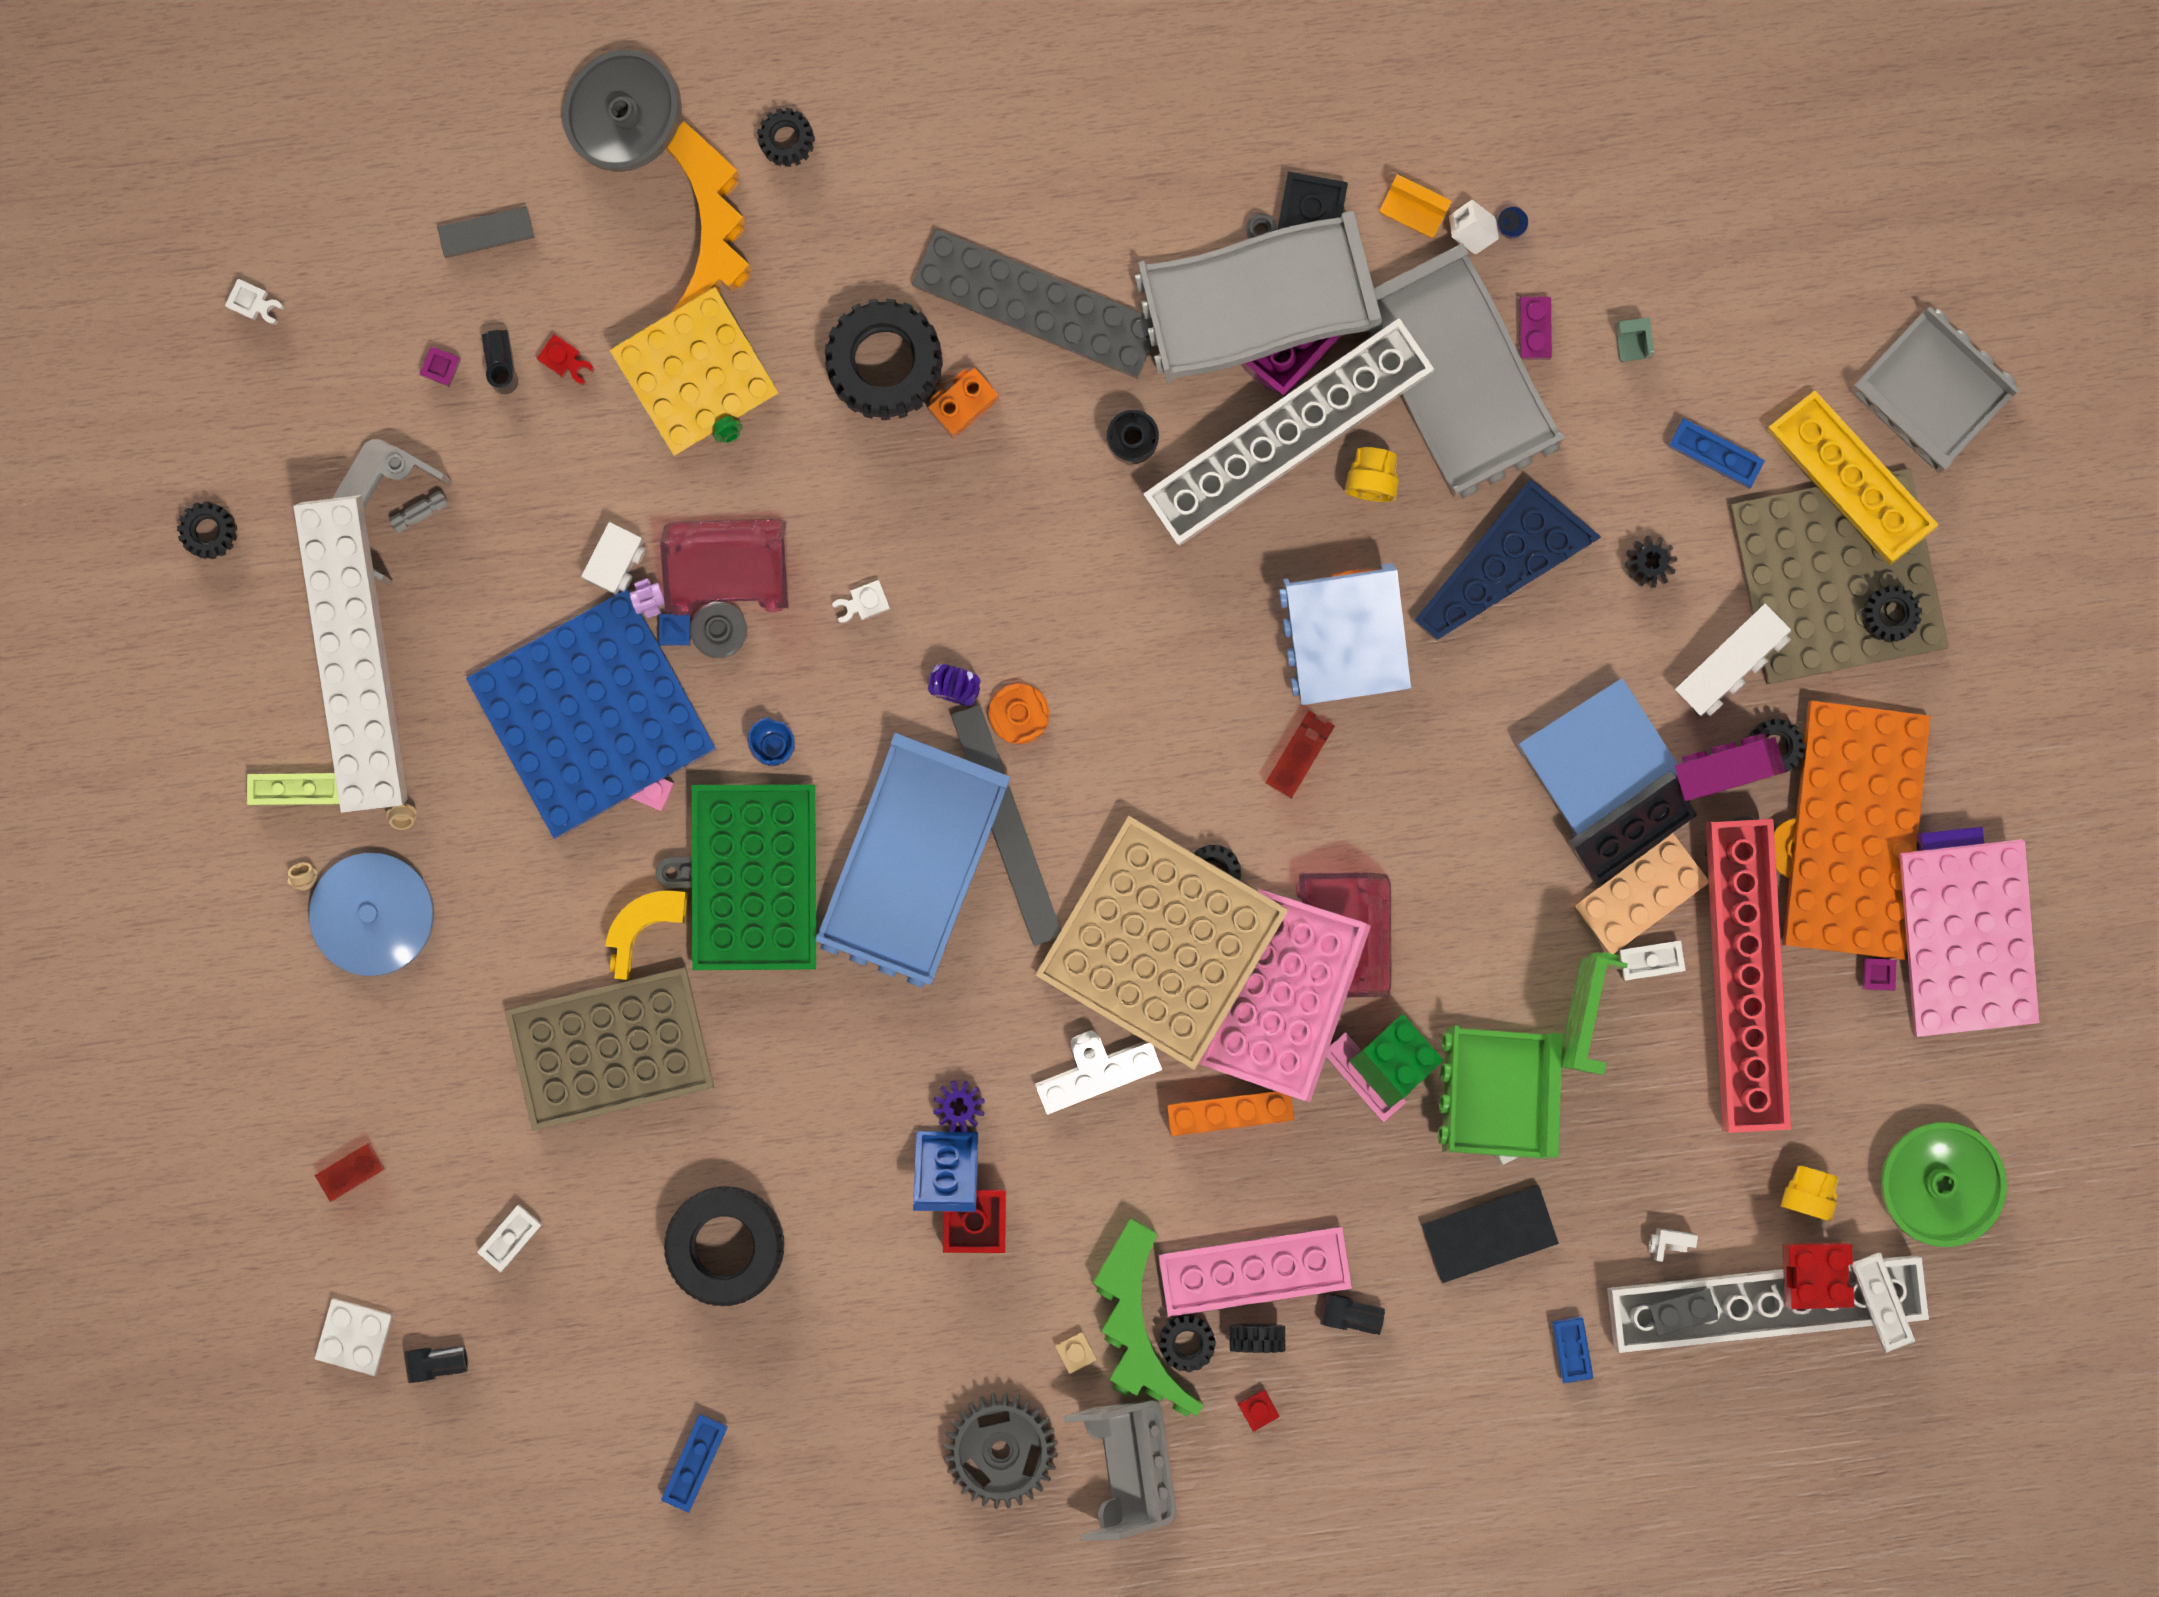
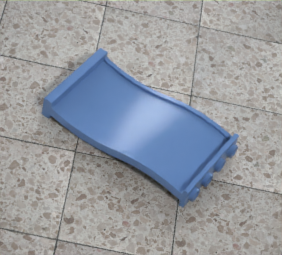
M894 733L874 792L836 885L819 934L816 937L815 941L822 943L820 949L835 955L838 954L839 950L851 954L849 960L864 966L867 965L868 961L879 965V972L895 977L897 972L908 976L906 982L924 988L925 983L932 985L1011 777Z

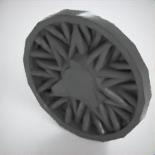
M713 601L703 605L695 612L690 623V636L693 644L702 654L711 658H726L734 655L743 646L747 637V624L744 615L735 606L727 602Z

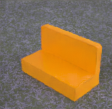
M1397 174L1379 212L1432 239L1435 237L1452 201Z

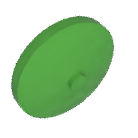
M1929 1123L1909 1131L1891 1148L1881 1172V1195L1884 1206L1892 1221L1909 1237L1932 1246H1960L1979 1238L1998 1219L2006 1199V1172L1996 1149L1978 1132L1955 1123Z

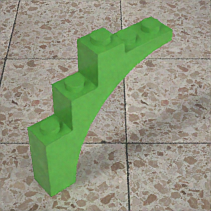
M1130 1217L1093 1281V1284L1098 1286L1096 1292L1111 1301L1114 1296L1119 1298L1101 1329L1106 1334L1104 1340L1119 1349L1122 1344L1127 1346L1110 1376V1380L1114 1382L1112 1388L1128 1397L1130 1392L1137 1396L1144 1385L1147 1387L1145 1393L1159 1401H1162L1163 1397L1174 1403L1172 1408L1182 1415L1188 1417L1192 1413L1198 1416L1203 1403L1184 1390L1165 1370L1155 1354L1147 1335L1141 1307L1142 1278L1147 1257L1158 1234Z

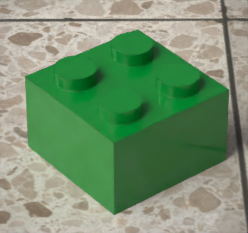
M1404 1014L1384 1027L1349 1060L1351 1065L1389 1108L1405 1098L1444 1061Z

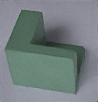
M1650 317L1619 321L1615 330L1621 362L1650 359L1655 354Z

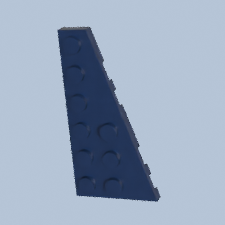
M1530 479L1413 622L1437 641L1599 540L1601 536Z

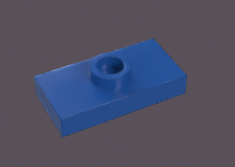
M1583 1317L1551 1321L1562 1383L1594 1379Z

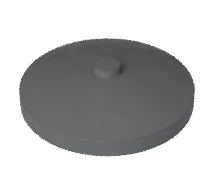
M617 50L603 54L588 63L576 75L568 89L563 107V123L567 138L582 158L600 169L625 172L643 167L664 152L677 132L682 111L680 91L668 69L648 54L635 50Z

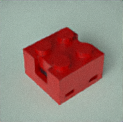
M1846 1242L1782 1244L1785 1307L1789 1309L1855 1308L1854 1287L1849 1285V1265H1853L1852 1244Z

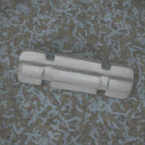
M437 491L429 496L430 499L426 500L424 498L406 508L403 514L398 513L392 516L389 520L394 530L400 533L409 528V524L414 525L434 514V510L437 509L439 511L448 505V501L441 491Z

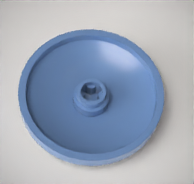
M361 853L339 861L322 876L311 898L309 921L317 946L333 964L357 975L379 976L402 969L422 952L433 929L434 904L426 882L409 864L386 854Z

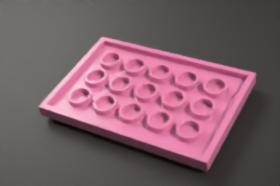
M2021 839L1899 853L1914 1035L1921 1037L2039 1023L2025 841Z
M1258 889V892L1289 909L1199 1064L1310 1103L1371 925Z

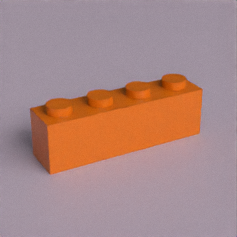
M1278 1091L1166 1104L1171 1136L1294 1121L1292 1097Z

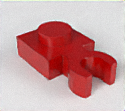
M553 334L537 357L540 363L562 378L568 371L571 372L572 378L579 385L586 383L578 376L580 369L586 368L591 372L595 370L589 362L584 360L577 361L576 359L580 352L555 334Z

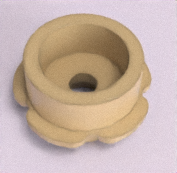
M404 803L400 806H392V809L389 808L386 812V817L389 819L390 826L394 829L406 830L414 825L417 811L413 806Z
M298 863L288 871V884L294 889L307 890L316 882L317 871L309 863Z

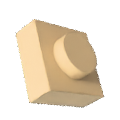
M1083 1331L1055 1345L1069 1374L1097 1360Z

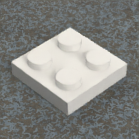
M333 1298L315 1360L375 1376L393 1315Z

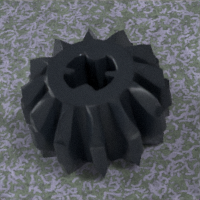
M1651 536L1644 538V545L1641 541L1636 540L1633 542L1635 550L1628 549L1625 553L1629 558L1633 559L1624 563L1625 568L1634 567V571L1628 577L1633 579L1639 575L1638 586L1640 587L1644 586L1647 579L1650 588L1657 587V579L1660 583L1665 584L1668 582L1666 574L1673 575L1676 571L1672 566L1668 565L1677 561L1676 556H1667V553L1673 547L1668 545L1664 549L1661 548L1663 544V538L1661 537L1655 541L1654 545ZM1645 555H1648V558L1652 556L1656 558L1657 562L1654 563L1656 569H1653V566L1649 568L1645 566L1644 563L1647 561Z

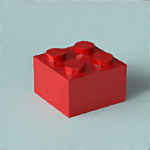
M977 1189L976 1212L943 1211V1253L1006 1252V1189Z

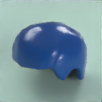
M763 718L754 723L749 731L748 748L752 756L761 764L779 766L791 758L795 750V736L784 722Z

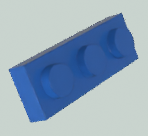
M1684 418L1681 420L1668 445L1669 448L1748 489L1752 487L1765 462L1762 458Z
M701 1413L699 1414L661 1501L685 1512H690L726 1433L727 1425Z

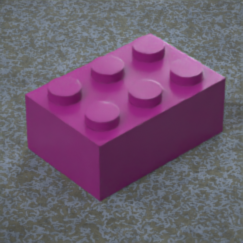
M1765 733L1741 739L1742 746L1739 747L1733 742L1711 748L1712 755L1707 756V752L1703 751L1682 757L1683 763L1675 765V770L1684 800L1700 798L1786 773L1776 738L1766 739Z

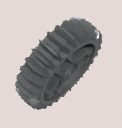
M1004 1392L1002 1401H997L995 1393H992L989 1403H986L983 1396H980V1406L976 1407L972 1402H969L970 1413L967 1414L965 1411L960 1410L958 1413L963 1420L961 1422L957 1420L951 1421V1425L957 1429L956 1432L947 1431L946 1433L947 1437L953 1439V1443L944 1444V1449L952 1450V1454L946 1455L944 1461L953 1462L954 1464L947 1469V1472H957L958 1474L953 1480V1484L963 1482L964 1485L961 1493L964 1494L969 1490L973 1491L971 1501L973 1502L978 1496H982V1506L984 1507L989 1499L994 1500L995 1509H998L1001 1500H1005L1006 1507L1010 1508L1011 1499L1014 1498L1019 1505H1023L1022 1495L1026 1494L1031 1500L1034 1499L1033 1488L1040 1492L1043 1491V1486L1039 1481L1042 1479L1050 1482L1051 1477L1045 1472L1046 1469L1055 1470L1056 1468L1053 1463L1049 1462V1458L1058 1457L1057 1452L1050 1451V1447L1056 1446L1058 1442L1054 1439H1048V1436L1052 1435L1055 1430L1054 1428H1044L1049 1418L1044 1417L1039 1420L1038 1416L1041 1408L1038 1407L1031 1412L1029 1410L1031 1401L1027 1400L1022 1406L1019 1404V1395L1015 1396L1013 1402H1009L1007 1393ZM1003 1411L1009 1412V1421L979 1426L978 1417ZM998 1441L1006 1442L1010 1446L1009 1455L1005 1458L995 1457L992 1453L994 1443ZM1032 1444L1042 1447L1034 1474L1028 1476L1022 1473ZM971 1458L991 1480L985 1487L979 1484L965 1469L963 1464Z

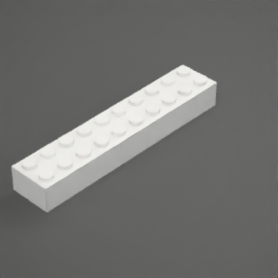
M1399 318L1143 494L1175 542L1181 546L1434 373V368Z
M362 495L300 502L294 505V513L341 813L403 805L408 800Z
M1910 1255L1883 1258L1907 1321L1929 1320L1922 1257ZM1850 1265L1849 1285L1854 1287L1855 1308L1789 1309L1785 1307L1783 1269L1607 1288L1614 1350L1618 1353L1874 1325ZM1706 1288L1710 1289L1718 1315L1717 1320L1660 1336L1656 1335L1648 1307L1649 1304Z

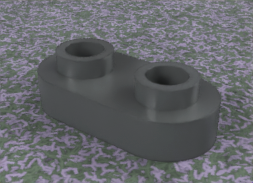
M672 857L662 860L656 868L658 882L666 888L692 887V857ZM670 867H675L678 871V875L674 879L667 877L666 872Z

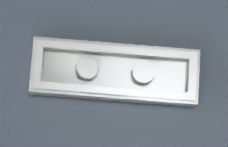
M1876 1253L1853 1262V1265H1850L1884 1352L1887 1353L1915 1342L1881 1253Z

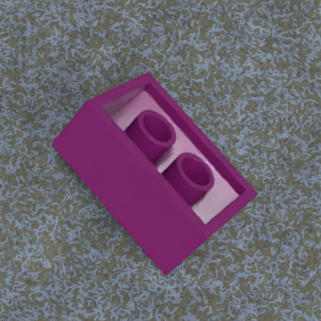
M1341 335L1298 345L1241 365L1249 375L1266 389L1285 397Z

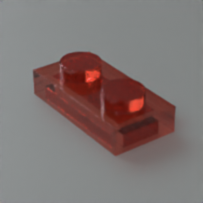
M367 1143L314 1176L329 1201L332 1202L384 1171L385 1167L371 1144Z

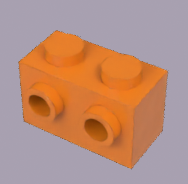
M975 367L969 372L967 369H964L953 379L955 384L945 392L944 389H941L929 400L931 402V405L928 407L929 412L952 439L958 436L999 400L998 393Z

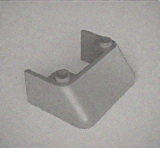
M372 439L362 447L333 498L362 495L365 509L384 476L396 481L403 480L409 476L414 466L448 486L451 480L443 473L383 440ZM373 569L374 577L390 586L392 580Z
M1154 1400L1096 1407L1065 1415V1422L1085 1421V1428L1093 1439L1104 1438L1112 1499L1103 1502L1099 1509L1098 1521L1100 1529L1081 1534V1541L1120 1540L1172 1523L1176 1515V1504L1163 1413L1159 1403Z

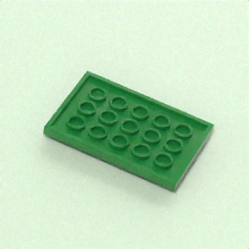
M692 785V971L816 970L815 785Z

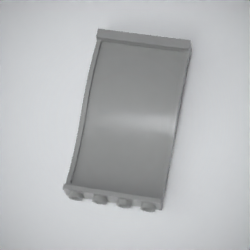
M1354 211L1341 213L1342 216L1340 218L1314 221L1268 232L1194 257L1155 264H1145L1144 261L1138 262L1140 274H1136L1135 278L1139 293L1145 291L1147 300L1141 303L1145 320L1151 318L1153 324L1152 328H1148L1151 346L1158 345L1160 353L1154 356L1158 374L1164 373L1166 382L1171 383L1173 378L1226 369L1320 339L1370 331L1372 335L1383 330L1382 318Z
M1462 243L1374 288L1382 318V329L1400 318L1434 368V373L1401 396L1433 460L1446 481L1452 497L1454 498L1461 494L1464 499L1479 491L1477 485L1487 480L1491 485L1505 478L1504 472L1515 466L1516 470L1519 471L1533 463L1532 457L1540 453L1546 457L1561 449L1559 443L1565 437L1558 430L1538 394L1490 294Z

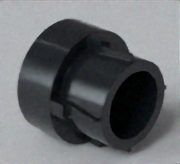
M1126 410L1117 414L1111 420L1107 429L1106 440L1108 449L1117 460L1127 465L1139 464L1148 460L1158 446L1159 430L1157 424L1151 416L1140 410ZM1128 430H1137L1141 434V441L1135 445L1128 444L1124 439V434Z

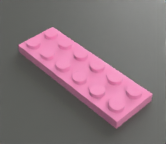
M1342 1226L1158 1254L1168 1317L1352 1289Z

